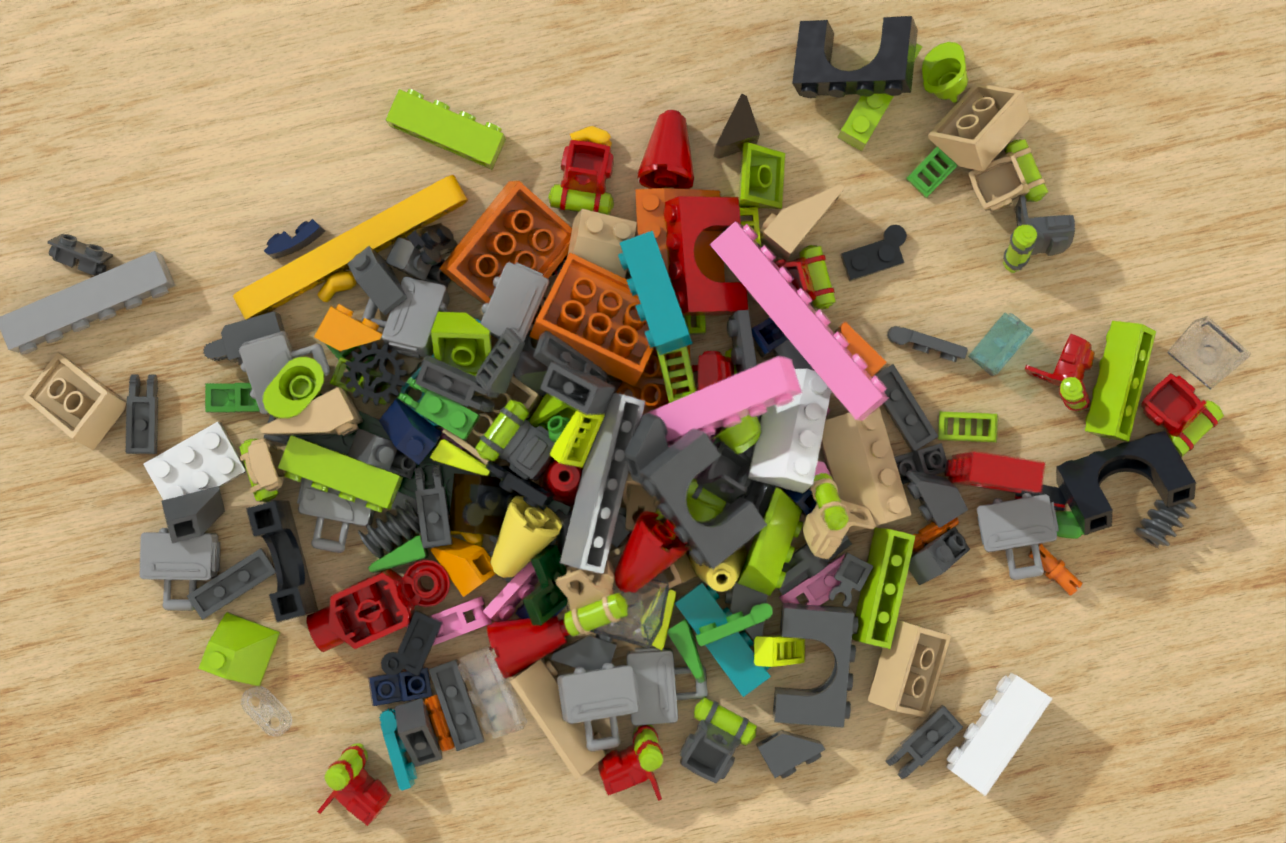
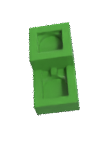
M205 383V413L260 412L256 399L250 396L252 390L250 383Z

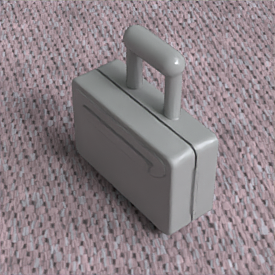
M509 262L506 263L501 276L495 277L493 280V285L496 288L490 302L482 305L484 316L480 324L490 330L491 336L498 339L506 328H511L524 342L528 331L533 329L534 324L532 322L539 306L543 307L545 303L542 299L549 285V280L538 271L517 262L516 264Z
M404 277L400 285L407 298L390 312L388 320L383 321L374 318L378 307L369 298L362 321L365 317L380 325L379 327L384 328L382 338L384 343L389 346V350H397L399 354L425 358L427 355H431L433 349L431 331L437 312H448L447 306L450 297L444 285Z
M285 331L244 342L239 348L243 361L241 370L247 372L252 387L250 396L256 399L262 414H268L263 404L264 391L289 361L312 353L314 360L321 365L324 376L330 374V368L322 345L317 343L293 351L288 334Z
M302 477L297 504H299L298 511L301 514L317 517L311 542L312 546L320 550L342 553L345 550L349 524L371 525L375 510L365 507L367 501L356 497L355 502H351L338 497L340 491L329 487L328 492H324L311 487L313 481ZM324 518L343 522L339 541L320 538Z
M1024 493L1021 499L1003 502L1000 498H996L993 504L979 506L977 508V518L985 551L991 553L1005 550L1009 576L1012 580L1041 576L1044 573L1038 544L1054 542L1057 539L1056 532L1059 531L1054 503H1050L1049 496L1046 494L1031 496L1029 493ZM1031 546L1035 565L1016 568L1012 549Z
M168 527L161 528L159 532L142 533L140 541V578L164 580L162 605L165 610H195L189 599H171V580H189L190 594L197 589V580H212L217 577V571H220V542H218V535L216 533H204L200 537L172 544Z
M654 646L635 648V651L627 653V665L633 668V673H636L640 698L638 712L631 714L633 725L675 723L678 721L677 700L703 699L707 697L706 668L703 665L705 681L700 684L695 678L696 692L676 693L675 675L690 674L692 672L688 666L674 667V656L671 648L660 650Z
M605 663L601 669L586 671L584 668L578 667L574 670V673L559 675L557 682L563 721L570 724L584 722L587 749L593 752L618 747L621 741L616 716L637 713L639 709L638 703H640L637 677L636 673H633V668L629 665L614 666L612 663ZM609 718L612 736L593 739L591 720Z

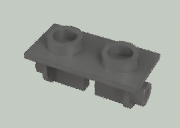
M61 234L48 241L47 244L52 245L49 250V256L54 261L74 267L76 259H79L78 270L93 276L106 272L107 266L103 265V262L113 257V254L105 252L101 246L84 244L77 241L78 239L75 236L69 234Z

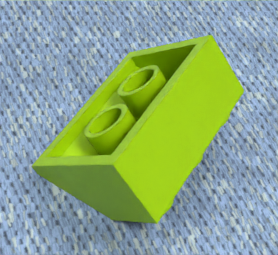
M775 488L763 516L767 525L754 536L738 584L769 596L775 588L780 589L786 575V572L782 571L784 562H790L795 547L790 546L793 537L798 538L803 526V522L799 521L802 510L781 489Z

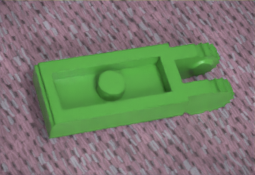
M409 377L407 381L409 386L424 392V397L418 403L411 396L400 392L397 398L415 408V411L466 441L480 415L451 399L415 383L416 380Z
M764 602L763 604L753 606L750 614L746 616L741 611L726 617L728 623L719 627L716 626L715 622L699 628L701 634L695 636L698 645L701 647L762 623L771 618L773 608Z

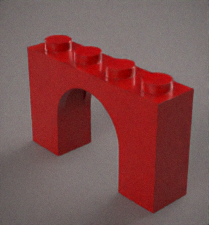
M678 196L666 201L664 218L667 222L668 233L666 245L670 257L669 276L683 316L733 315L737 311L748 310L747 289L741 282L721 283L708 279L699 270L694 258L695 241L701 231H725L735 221L741 224L739 197Z
M972 451L952 455L951 460H947L945 476L949 477L948 480L952 484L1014 494L1021 493V491L1041 493L1045 462Z

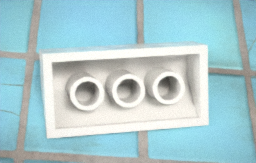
M794 369L802 393L794 396L793 401L786 405L776 406L774 404L767 407V412L761 415L759 421L761 434L759 440L754 445L748 479L804 493L813 485L831 389L816 371Z
M1010 673L1009 676L1005 675L999 681L996 687L998 692L992 700L988 699L980 710L982 715L977 723H971L963 735L965 740L959 748L956 746L947 758L949 763L946 767L985 796L1052 700L1051 697L1013 673Z

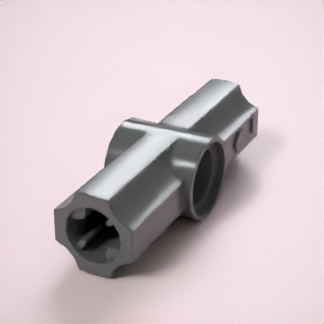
M847 535L844 536L840 546L829 559L815 556L807 543L794 552L790 562H785L782 568L786 575L781 588H777L781 594H786L806 578L810 579L829 565L828 562L851 546L852 543Z

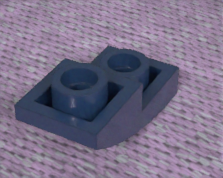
M314 219L310 222L305 221L295 230L296 235L293 238L285 231L281 234L276 233L267 242L268 247L264 252L273 259L290 255L311 244L325 230Z
M427 667L422 669L419 676L408 671H401L397 675L383 674L368 677L372 706L432 696Z

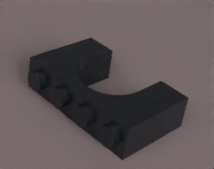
M884 17L881 44L877 55L869 64L853 71L839 70L831 65L834 32L828 20L800 21L792 81L799 96L816 98L818 95H830L839 98L851 94L869 97L873 94L886 93L891 96H898L902 93H911L918 33L913 17Z
M1165 430L1155 434L1150 433L1143 438L1128 443L1123 442L1116 447L1101 452L1096 451L1089 456L1077 460H1069L1062 465L1056 466V483L1084 535L1112 527L1113 510L1101 490L1100 484L1107 477L1115 473L1133 472L1146 477L1152 482L1167 508L1195 498L1196 481Z
M274 500L246 508L253 536H261L265 540L275 566L277 591L269 594L276 623L318 611L290 502Z

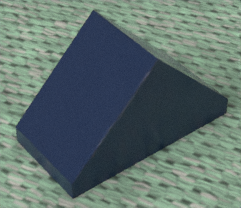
M771 317L751 328L754 347L762 358L788 340Z

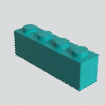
M653 230L620 242L623 253L618 254L623 270L629 269L632 278L627 279V283L632 296L638 295L641 304L636 305V309L641 322L647 320L650 330L645 331V335L650 348L656 347L659 355H663L693 344Z
M702 582L675 601V605L697 635L701 634L699 628L713 622L719 627L728 623L726 617L733 615L728 607L723 610L716 602L720 598L718 593L709 585L705 587ZM745 630L705 645L743 697L771 677L767 672L771 667L755 665L754 652L750 648L754 643Z

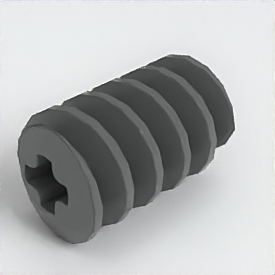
M408 499L405 500L407 509L404 510L398 505L395 506L396 516L388 511L386 512L387 522L376 518L378 528L375 529L368 524L366 526L367 535L358 530L365 546L377 558L380 559L384 556L383 549L389 553L394 550L392 542L398 546L403 545L402 536L411 540L413 538L412 529L418 534L421 533L418 513Z
M1156 500L1154 506L1157 510H1148L1147 514L1150 519L1143 518L1141 525L1144 529L1136 528L1134 530L1135 534L1155 548L1159 549V545L1169 547L1170 543L1166 540V535L1176 537L1177 534L1173 531L1172 527H1183L1178 518L1189 519L1190 517L1185 508H1197L1192 500L1169 508L1165 506L1162 500Z

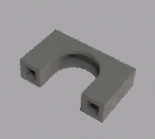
M693 428L639 471V474L644 479L642 486L646 492L652 497L655 496L659 501V511L667 520L671 519L675 524L674 532L683 543L687 542L692 550L689 553L693 560L699 566L703 564L711 569H715L767 524L753 503L740 497L711 520L696 522L691 517L686 505L688 487L695 476L721 456L707 434Z
M782 603L781 636L818 640L826 644L833 651L835 662L830 677L816 688L794 689L775 687L774 722L844 728L845 719L850 718L851 703L846 701L847 690L852 691L853 673H849L850 662L855 661L856 654L855 645H851L852 634H857L858 617L854 616L851 608Z

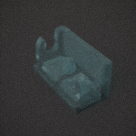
M1003 313L968 357L988 374L994 376L1000 372L1034 330L1014 314L1010 313L1008 315Z

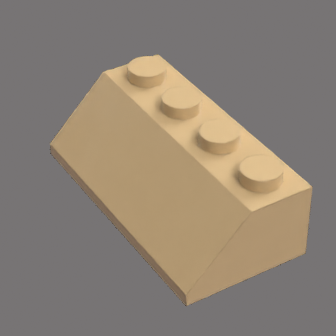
M878 407L863 421L856 420L851 413L825 420L821 448L830 475L837 485L840 499L867 507L876 526L912 515L880 408ZM856 511L851 512V514H854L859 519L865 520L860 513ZM852 525L849 527L847 533L855 532L866 528Z
M541 658L516 674L510 680V683L577 780L605 757L607 751L599 750L592 752L587 749L584 722L570 724L563 721L556 678L559 672L550 659L545 661L544 658ZM599 731L593 732V739L603 738Z

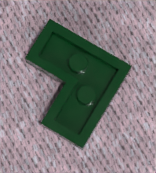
M557 545L547 546L530 559L540 582V586L523 599L533 625L544 624L568 604V598L556 584V580L565 576L567 571L565 565L560 563L561 555Z

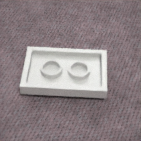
M221 422L214 423L143 464L163 500L217 486L221 487L247 472L245 464L240 460L239 454Z

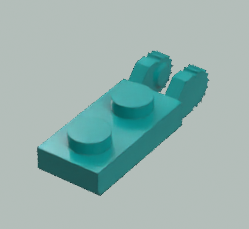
M388 708L380 714V725L399 790L403 791L415 785L414 779H417V773L413 762L408 763L405 753L407 750L398 734L395 709Z

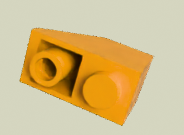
M338 304L337 307L332 305L329 307L314 338L342 351L380 340L382 332L378 331L380 325L365 317L363 321L352 317L354 311Z
M452 537L453 544L434 547L431 549V552L446 570L461 595L465 597L496 575V573L493 571L491 558L483 547Z

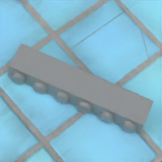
M153 251L1 316L0 331L8 350L27 354L37 349L36 345L45 341L53 343L64 338L63 334L71 330L78 332L90 327L89 323L94 320L104 321L116 316L115 311L122 308L127 310L136 308L142 304L143 299L150 296L152 298L164 296L169 293L168 289L174 287L175 284L163 255Z
M612 394L603 421L584 463L560 563L604 574L629 471L624 452L641 420L645 405L644 400L623 394Z

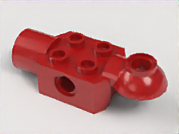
M422 560L411 565L403 577L389 568L342 589L330 597L329 606L307 615L306 622L311 638L321 652H326L343 643H347L352 648L357 649L402 629L410 624L416 605L431 607L445 599L450 587L448 573L437 562ZM422 576H429L433 579V589L423 587L421 583Z

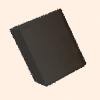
M741 94L716 143L714 157L718 159L741 152L743 144L746 142L757 145L760 133L748 98L744 94Z
M454 473L449 519L451 531L499 536L505 517L484 515L483 521L478 526H470L464 522L463 510L468 503L473 502L470 499L471 484L500 487L501 479L498 477Z

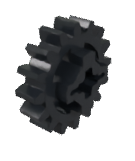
M373 342L370 350L363 344L361 345L362 353L358 354L353 351L351 354L355 360L353 362L346 361L345 363L351 368L350 371L343 373L345 378L351 379L346 384V387L348 389H356L353 393L355 398L363 395L362 402L364 404L373 399L375 406H379L380 399L382 398L387 403H391L389 395L393 394L398 397L397 387L406 386L401 377L407 376L408 372L400 370L405 361L404 359L396 361L399 354L398 351L394 350L388 353L389 346L387 344H384L382 349H378L377 343ZM375 356L373 361L366 364L362 363L366 358ZM387 360L392 362L395 375L387 371ZM378 367L383 376L381 378L376 377L372 381L369 372L370 370L376 371ZM357 373L365 379L364 389L360 387L357 381ZM383 385L390 386L385 391L376 393L379 387Z

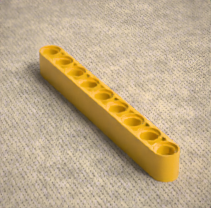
M455 175L447 176L239 290L233 295V298L245 320L267 314L327 281L333 273L349 269L347 263L368 246L378 253L394 244L397 237L403 239L409 236L414 230L421 229L460 208L468 202V199Z

